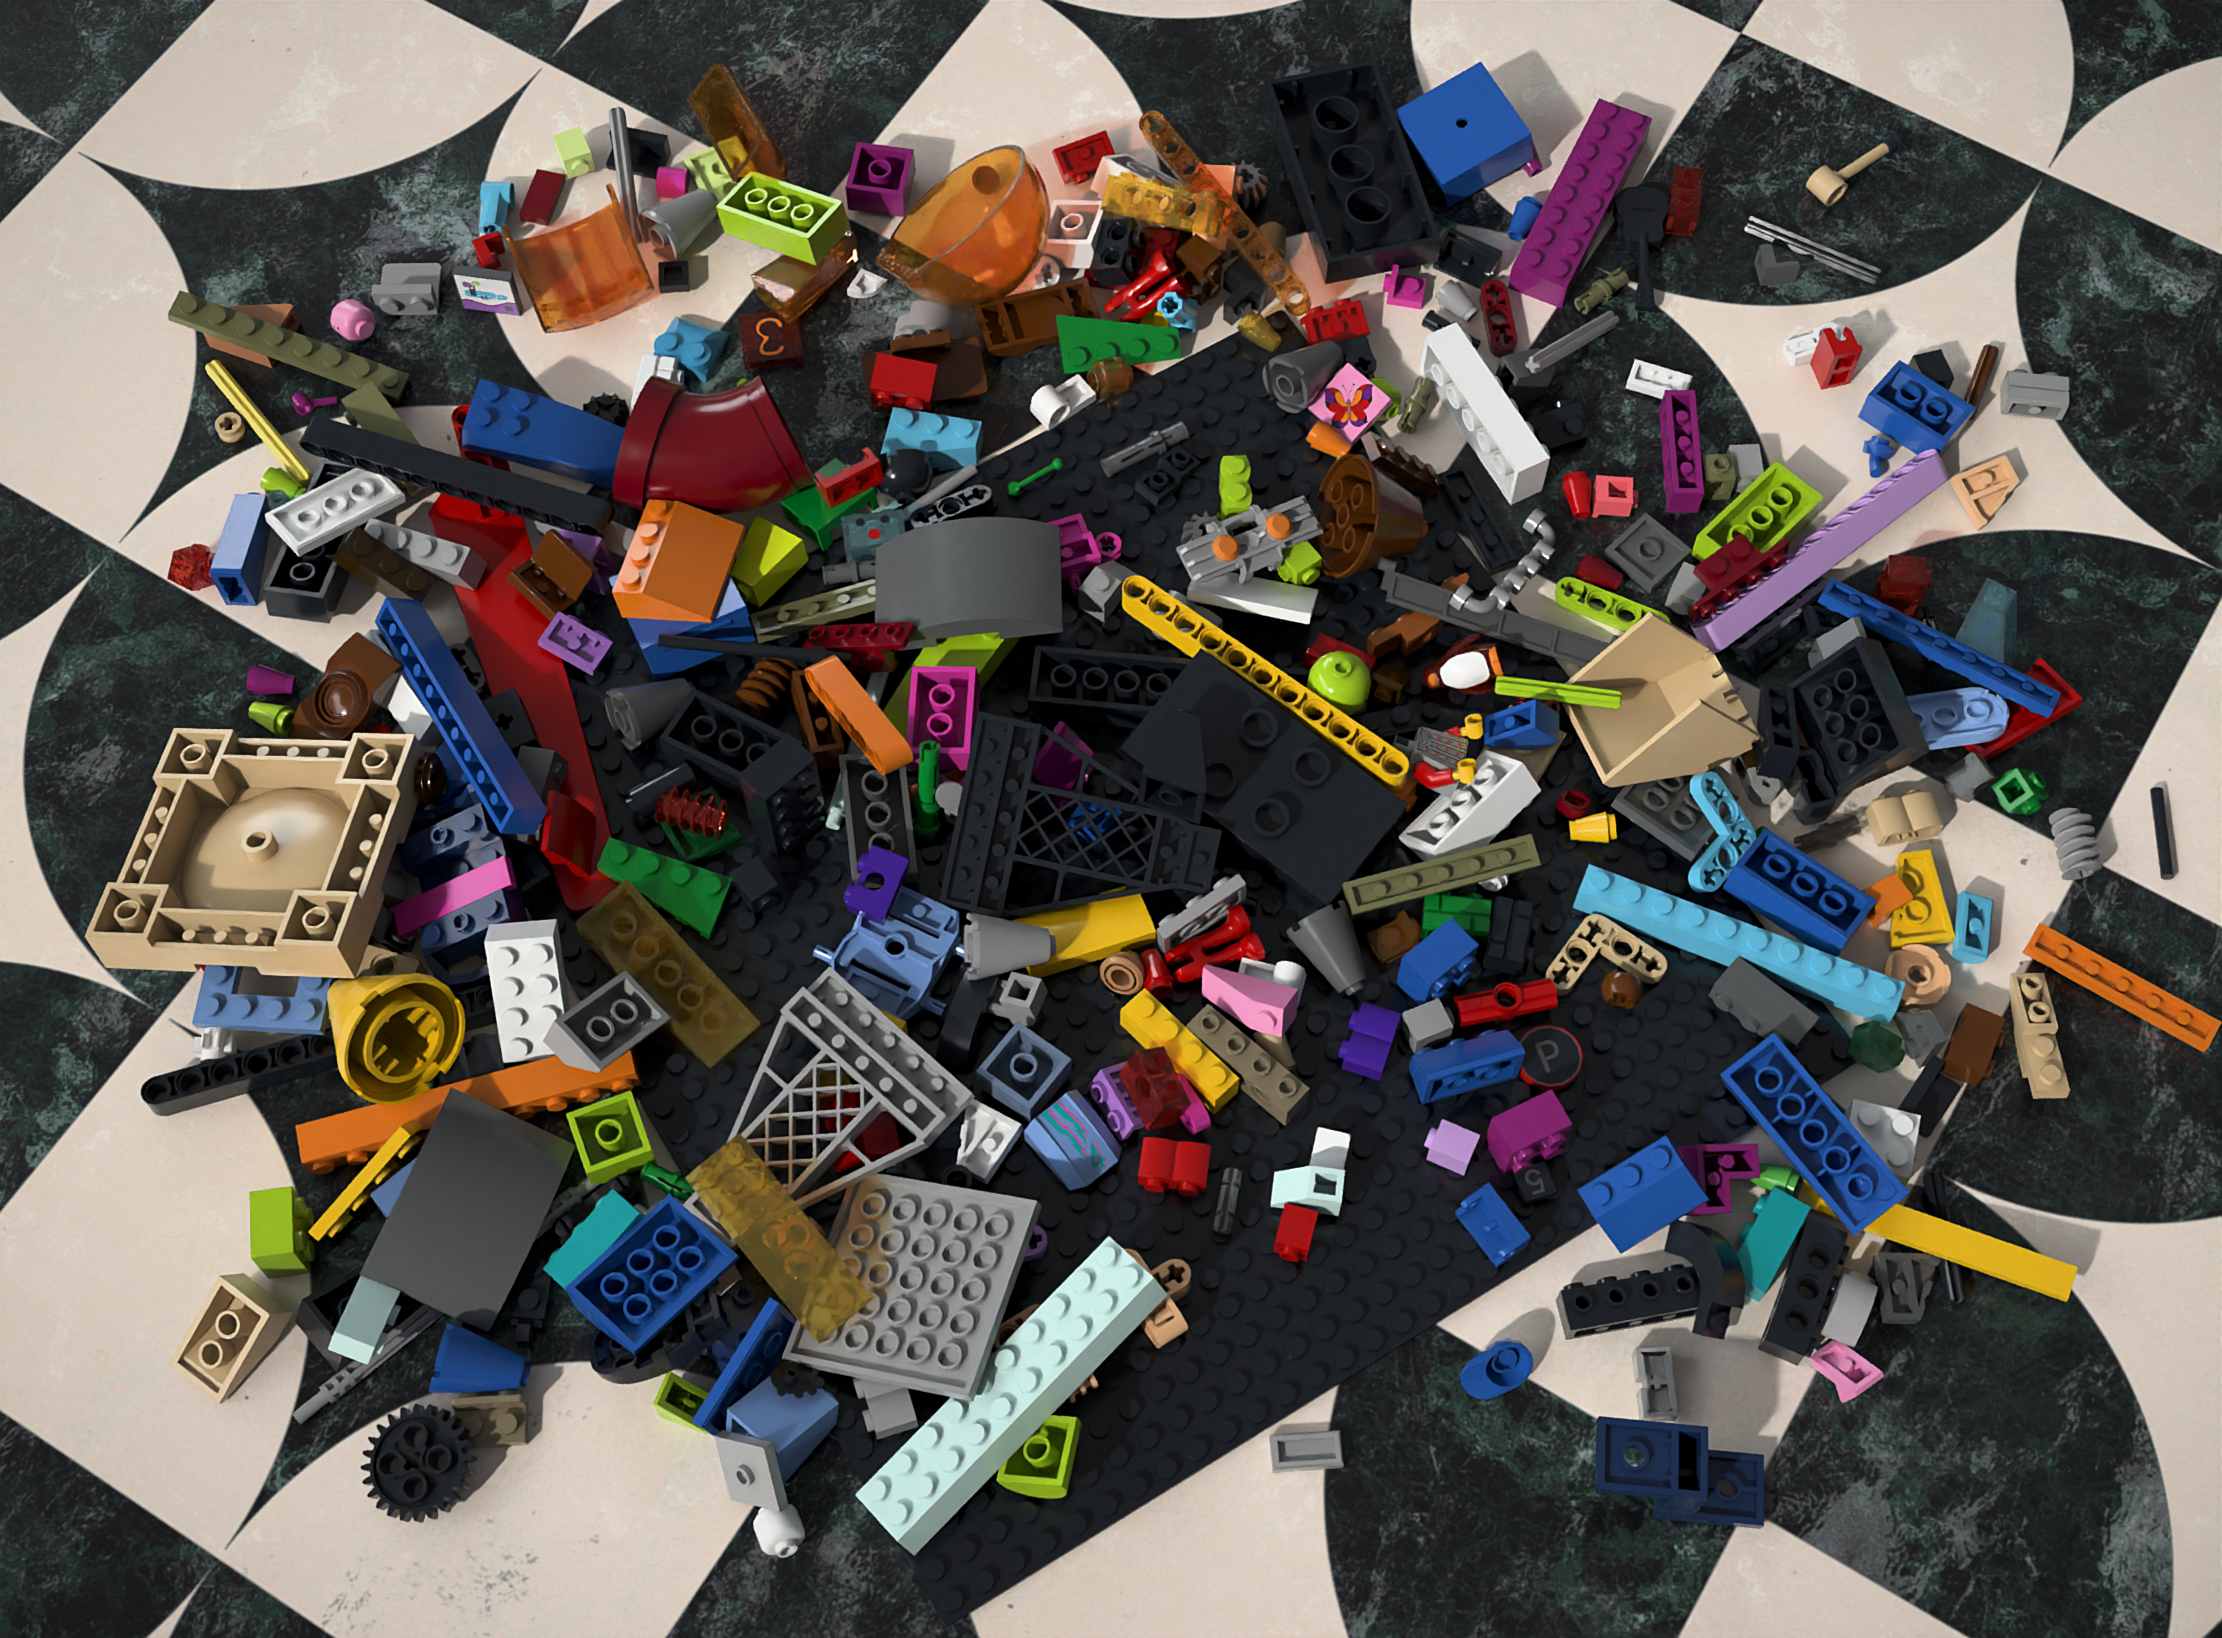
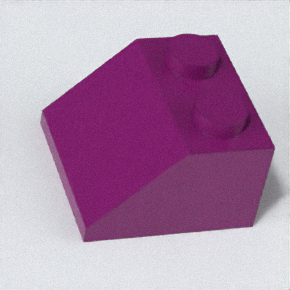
M1059 721L1053 732L1094 758V752L1066 723ZM1049 737L1037 755L1033 781L1040 785L1074 791L1078 785L1083 759ZM1091 764L1087 766L1085 783L1090 782L1096 770ZM1030 790L1029 800L1041 792ZM1049 794L1058 809L1073 800L1072 798ZM1045 796L1034 802L1054 812ZM1074 803L1073 805H1071L1069 808L1072 809V808L1075 806L1076 803ZM1066 808L1065 810H1063L1062 812H1060V813L1062 814V816H1063L1064 813L1066 812L1067 808Z

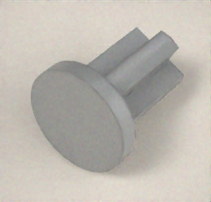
M939 774V784L935 793L937 803L944 809L958 807L963 787L958 782L948 779L945 774Z

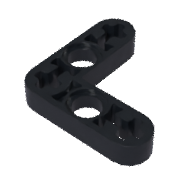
M974 485L913 511L909 519L911 530L943 521L975 518L989 512L994 504L991 489L985 485ZM951 508L959 509V511L954 514L944 513L946 510Z

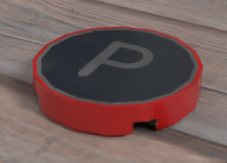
M1553 1025L1537 1026L1527 1031L1519 1041L1526 1053L1519 1074L1528 1084L1540 1087L1539 1089L1544 1091L1551 1089L1553 1091L1561 1090L1571 1085L1580 1073L1583 1061L1581 1046L1576 1038L1565 1029Z

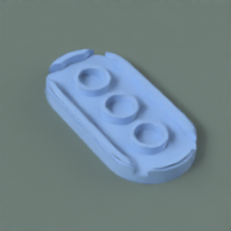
M1968 687L1906 696L1930 750L1989 742L2001 736L2008 725L2009 707L2006 701L1998 694L1996 696L1990 694L1988 689L1981 687Z

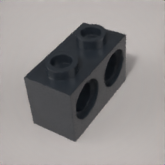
M1134 218L1103 220L1089 269L1102 286L1129 285L1134 282L1136 272L1139 270V261L1143 247L1146 244L1147 235Z

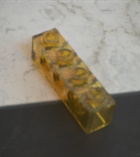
M1120 172L1119 176L1109 174L1101 210L1116 216L1134 218L1135 220L1218 238L1227 204L1218 199V193L1201 190L1200 194L1190 192L1191 187L1175 183L1173 188L1164 187L1163 181L1154 178H1147L1146 182L1137 181L1136 175L1126 172ZM1141 191L1140 201L1133 204L1134 194ZM1168 196L1169 202L1167 207L1160 210L1161 200ZM1195 202V212L1191 216H1187L1188 206Z

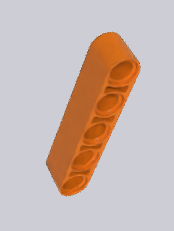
M832 655L805 668V677L813 692L882 776L913 762V754L907 741L837 656Z

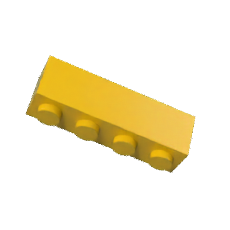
M1145 988L1121 1008L1120 1025L1172 1075L1181 1073L1187 1079L1202 1104L1213 1114L1219 1111L1238 1093L1240 1078Z

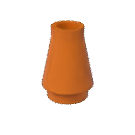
M1320 420L1316 422L1306 438V441L1311 444V448L1334 457L1348 454L1352 448V445L1328 422L1324 424Z

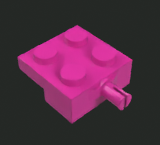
M1081 513L1048 522V524L1059 526L1062 581L1069 582L1074 596H1078V589L1082 585L1080 577L1092 572L1095 566L1101 564L1100 552L1092 532H1089Z

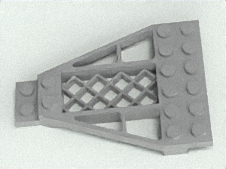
M830 966L808 989L802 987L780 1010L782 1015L721 1156L714 1162L707 1180L683 1204L688 1211L734 1252L757 1227L763 1230L928 1148L975 1098L972 1092ZM794 1026L821 1051L789 1084H786L771 1068L788 1028ZM837 1070V1086L820 1087V1074L823 1071ZM843 1071L857 1084L843 1085ZM771 1077L783 1090L746 1128L766 1079ZM813 1082V1088H808ZM860 1092V1108L843 1109V1093ZM837 1093V1109L820 1110V1095ZM867 1093L873 1097L868 1104ZM813 1095V1111L796 1112V1099L799 1096ZM888 1111L917 1138L914 1142L871 1162L854 1146V1141L881 1112ZM856 1115L843 1129V1116ZM837 1117V1133L819 1134V1118ZM813 1118V1135L796 1136V1120ZM789 1120V1136L772 1137L773 1123L775 1121ZM819 1141H832L819 1155ZM813 1142V1158L796 1159V1143ZM789 1144V1160L772 1161V1145ZM765 1145V1162L748 1163V1150L752 1146ZM851 1151L865 1164L864 1167L803 1196L843 1152ZM808 1166L796 1179V1167ZM789 1167V1184L772 1185V1168ZM765 1169V1185L749 1170ZM785 1191L779 1198L772 1193Z

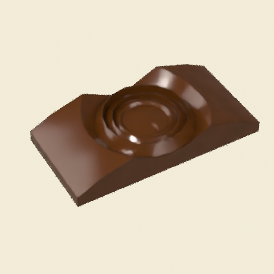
M1087 277L973 304L989 356H1021L1039 346L1059 343L1056 315L1101 319Z
M354 633L328 660L324 676L316 689L299 704L287 737L303 740L351 741L354 733H362L404 669V666L361 633Z

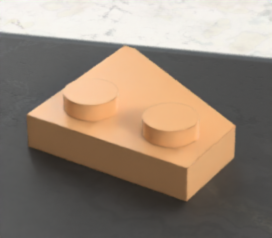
M2006 455L1957 474L1950 479L1954 491L1977 531L1986 525L1991 516L2020 481Z

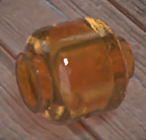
M1117 356L1095 361L1087 372L1088 385L1102 399L1127 392L1133 380L1131 367L1122 358Z

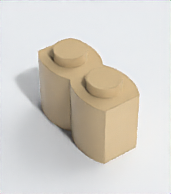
M1919 789L1907 791L1902 797L1882 795L1873 799L1865 812L1877 847H1887L1906 841L1929 839L1938 836L1944 827L1931 791L1921 792Z

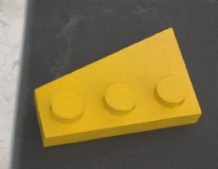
M1931 850L1898 853L1895 859L1894 873L1898 875L1913 895V899L1910 903L1891 913L1889 951L1901 949L1908 944L1929 946L1952 943L1955 934Z

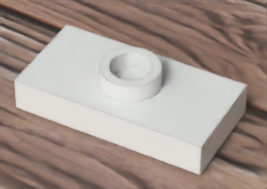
M1635 359L1626 388L1662 399L1665 390H1688L1693 376Z

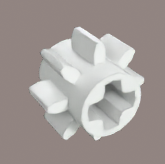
M208 1027L204 1029L201 1037H194L193 1053H197V1058H201V1063L230 1056L237 1052V1041H234V1036H230V1031L224 1028Z

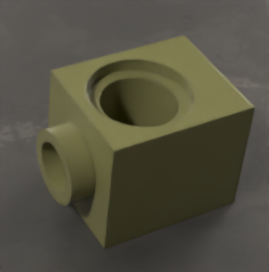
M1732 454L1702 455L1704 484L1702 500L1729 499L1736 482Z

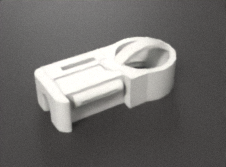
M1825 323L1820 327L1813 328L1810 334L1788 340L1786 337L1783 343V351L1791 366H1798L1810 362L1822 330L1831 327L1836 333L1835 335L1839 337L1837 338L1838 340H1846V337L1843 335L1844 328L1837 323Z

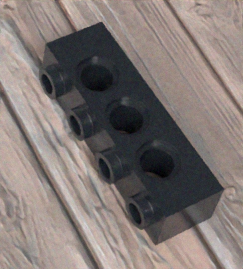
M1811 1217L1804 1223L1759 1343V1350L1794 1365H1798L1805 1356L1811 1357L1817 1342V1338L1812 1337L1816 1325L1822 1326L1828 1311V1307L1823 1306L1826 1295H1833L1839 1277L1834 1275L1837 1264L1843 1266L1850 1249L1849 1246L1845 1245L1848 1236L1847 1232ZM1810 1256L1821 1258L1825 1267L1815 1266L1811 1262ZM1799 1287H1808L1813 1292L1814 1298L1804 1297ZM1788 1317L1799 1319L1803 1329L1793 1328L1789 1324Z

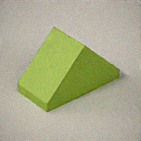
M673 1372L666 1373L653 1403L659 1417L701 1433L709 1434L692 1422L709 1393Z

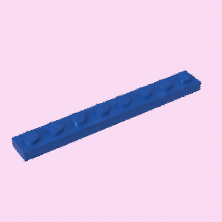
M1832 577L1817 601L1829 610L1838 612L1850 619L1859 616L1864 627L1883 635L1888 640L1895 641L1911 649L1918 655H1923L1939 663L1945 669L1953 670L1969 678L1973 683L1982 685L1998 693L2001 697L2026 707L2035 714L2049 718L2061 692Z

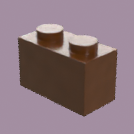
M1195 234L1176 251L1177 269L1175 275L1180 274L1185 278L1193 291V296L1190 298L1196 300L1202 306L1209 298H1215L1221 290L1223 253L1198 234Z
M1966 1003L1957 1017L1942 1058L1945 1063L1939 1072L1975 1087L1983 1077L1989 1078L1996 1063V1060L1991 1058L1994 1049H2000L2006 1036V1032L2001 1030L2005 1018Z

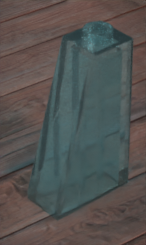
M1987 577L1955 640L2012 668L2016 660L2017 591Z

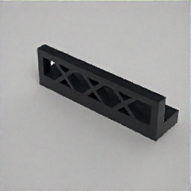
M1817 578L1724 650L1741 655L1747 672L1757 675L1809 634L1803 610L1808 605L1824 606L1817 601L1830 579ZM1748 639L1743 644L1740 643L1742 640Z

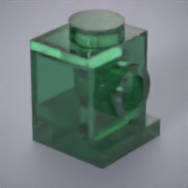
M1874 1019L1854 1027L1847 1056L1881 1073L1897 1067L1903 1061L1905 1051L1901 1048L1903 1038L1879 1026L1880 1022Z

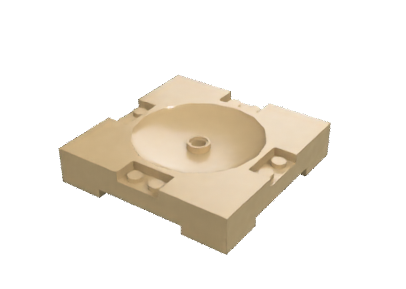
M174 728L153 775V780L157 785L156 791L116 883H107L84 937L106 968L199 972L201 964L256 967L261 975L355 979L385 897L381 891V886L396 844H404L419 802L418 794L415 792V768L418 767V760L424 756V752L415 734L354 733L351 741L238 738L233 729Z

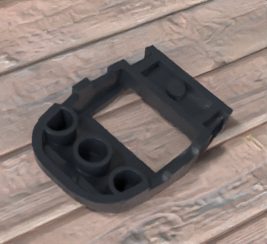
M717 1279L684 1310L688 1332L682 1335L683 1342L669 1351L664 1348L661 1332L634 1355L600 1329L596 1328L588 1345L590 1362L594 1371L603 1379L612 1383L634 1384L661 1376L689 1363L730 1330L725 1319L719 1293V1280Z

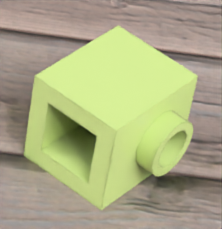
M580 126L552 135L557 155L568 179L582 176L595 170L591 151Z

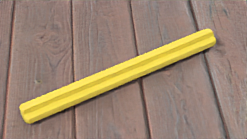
M213 360L211 363H207L205 366L207 374L290 475L304 487L310 484L313 478L310 470L221 362Z

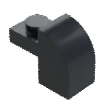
M1244 253L1224 271L1223 289L1232 294L1224 302V321L1233 325L1239 318H1245L1251 308L1260 313L1265 306L1267 292L1266 272L1260 264Z

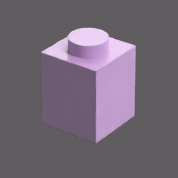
M1442 1119L1438 1130L1432 1127L1424 1146L1429 1148L1426 1160L1464 1176L1480 1135Z

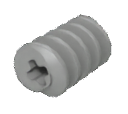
M2063 808L2054 812L2049 817V822L2052 825L2051 832L2055 837L2054 845L2058 849L2056 854L2060 860L2059 867L2060 871L2063 872L2061 875L2063 880L2083 879L2103 868L2101 861H2095L2100 856L2099 850L2090 849L2098 844L2096 838L2089 837L2095 832L2093 826L2087 825L2092 821V817L2089 814H2081L2078 808Z

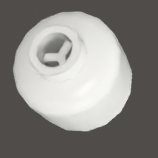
M788 1504V1507L781 1512L761 1507L753 1522L760 1547L768 1555H777L780 1558L791 1556L797 1551L798 1546L805 1538V1529L798 1510L791 1504Z

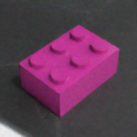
M912 666L906 741L913 754V762L909 763L910 770H919V745L924 741H935L936 744H940L939 770L967 769L980 701L981 684L976 666Z

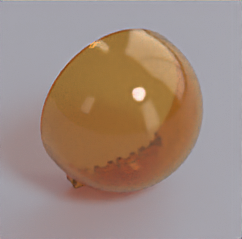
M1017 145L994 147L974 156L943 177L916 202L898 224L888 244L880 250L881 253L876 257V264L891 273L904 287L915 295L942 306L957 308L977 307L1005 297L1022 285L1033 273L1047 245L1051 225V209L1047 189L1038 169L1024 150Z

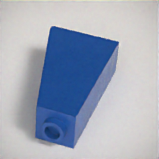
M250 492L247 494H235L209 573L226 605L257 606L271 526L266 522L264 514L273 510L266 495Z

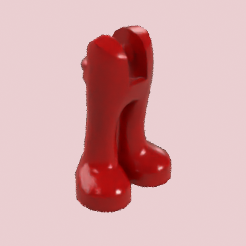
M1160 249L1153 256L1151 267L1137 280L1121 289L1104 305V310L1109 314L1127 302L1132 311L1122 316L1118 322L1137 323L1157 308L1158 300L1162 299L1166 292H1176L1184 300H1187L1193 296V291L1185 278L1180 274H1176L1152 294L1139 300V296L1143 292L1173 274L1177 269L1169 254L1165 250Z
M1238 903L1228 909L1227 919L1223 925L1206 934L1178 944L1164 954V959L1167 966H1171L1190 957L1193 958V962L1173 973V978L1180 984L1192 982L1202 977L1205 964L1221 968L1241 961L1242 957L1261 961L1266 958V954L1257 934L1251 932L1246 912ZM1243 937L1239 942L1233 943L1221 951L1209 955L1205 953L1214 947Z

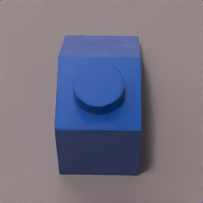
M1537 699L1485 717L1484 745L1488 748L1534 751L1559 742V713Z

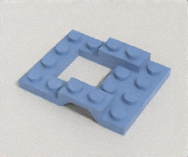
M205 966L192 1024L196 1028L220 1027L226 1030L325 1035L329 1017L327 993L330 986L337 981V978L300 976L295 997L237 994L243 966Z

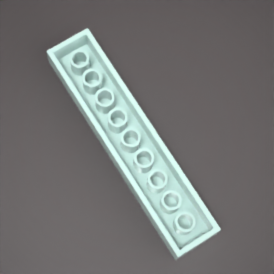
M1108 1236L988 1359L974 1401L950 1397L855 1495L895 1540L915 1556L1168 1294L1149 1272Z

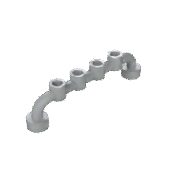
M1536 508L1527 518L1523 528L1532 535L1539 531L1543 539L1537 542L1532 551L1522 558L1517 567L1507 574L1500 585H1497L1485 600L1480 601L1473 598L1474 590L1466 584H1462L1451 598L1449 604L1458 611H1461L1464 607L1476 613H1487L1495 607L1503 611L1513 597L1509 592L1511 591L1517 596L1528 581L1524 576L1532 580L1542 566L1538 561L1546 565L1556 552V549L1552 547L1556 540L1555 532L1545 521L1547 514Z

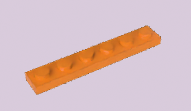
M2042 923L2038 924L2022 952L2203 1053L2209 1048L2222 1023Z

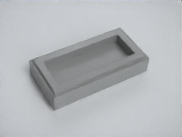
M1340 1430L1269 1436L1272 1473L1337 1469L1344 1466Z

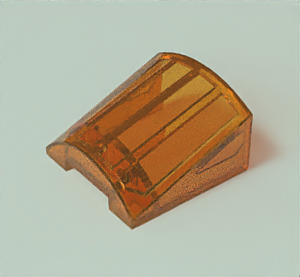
M611 183L607 184L606 188L612 203L590 216L560 229L530 238L514 240L506 225L500 226L544 333L565 332L604 321L633 307L655 290Z

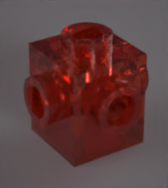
M192 544L189 547L173 551L167 579L191 591H199L202 588L215 585L209 574L215 553L211 552L209 547L202 544Z

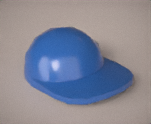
M1510 1338L1497 1340L1488 1346L1485 1352L1477 1355L1467 1363L1460 1375L1461 1385L1468 1394L1477 1399L1488 1400L1504 1394L1527 1380L1533 1367L1532 1354L1518 1340Z

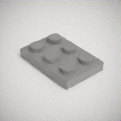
M1239 873L1232 878L1229 876L1222 878L1213 886L1214 890L1204 897L1202 894L1194 897L1186 904L1187 909L1178 915L1172 913L1160 921V927L1156 930L1158 948L1163 954L1178 944L1198 936L1227 916L1230 907L1238 903L1242 906L1246 902V883Z

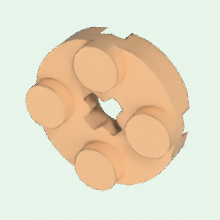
M1908 944L1888 957L1883 966L1882 974L1906 983L1899 1005L1909 1009H1932L1946 995L1951 984V972L1947 963L1944 965L1942 960L1938 958L1939 954L1934 949L1920 944ZM1916 970L1919 972V977L1924 978V981L1915 983L1908 975H1911Z

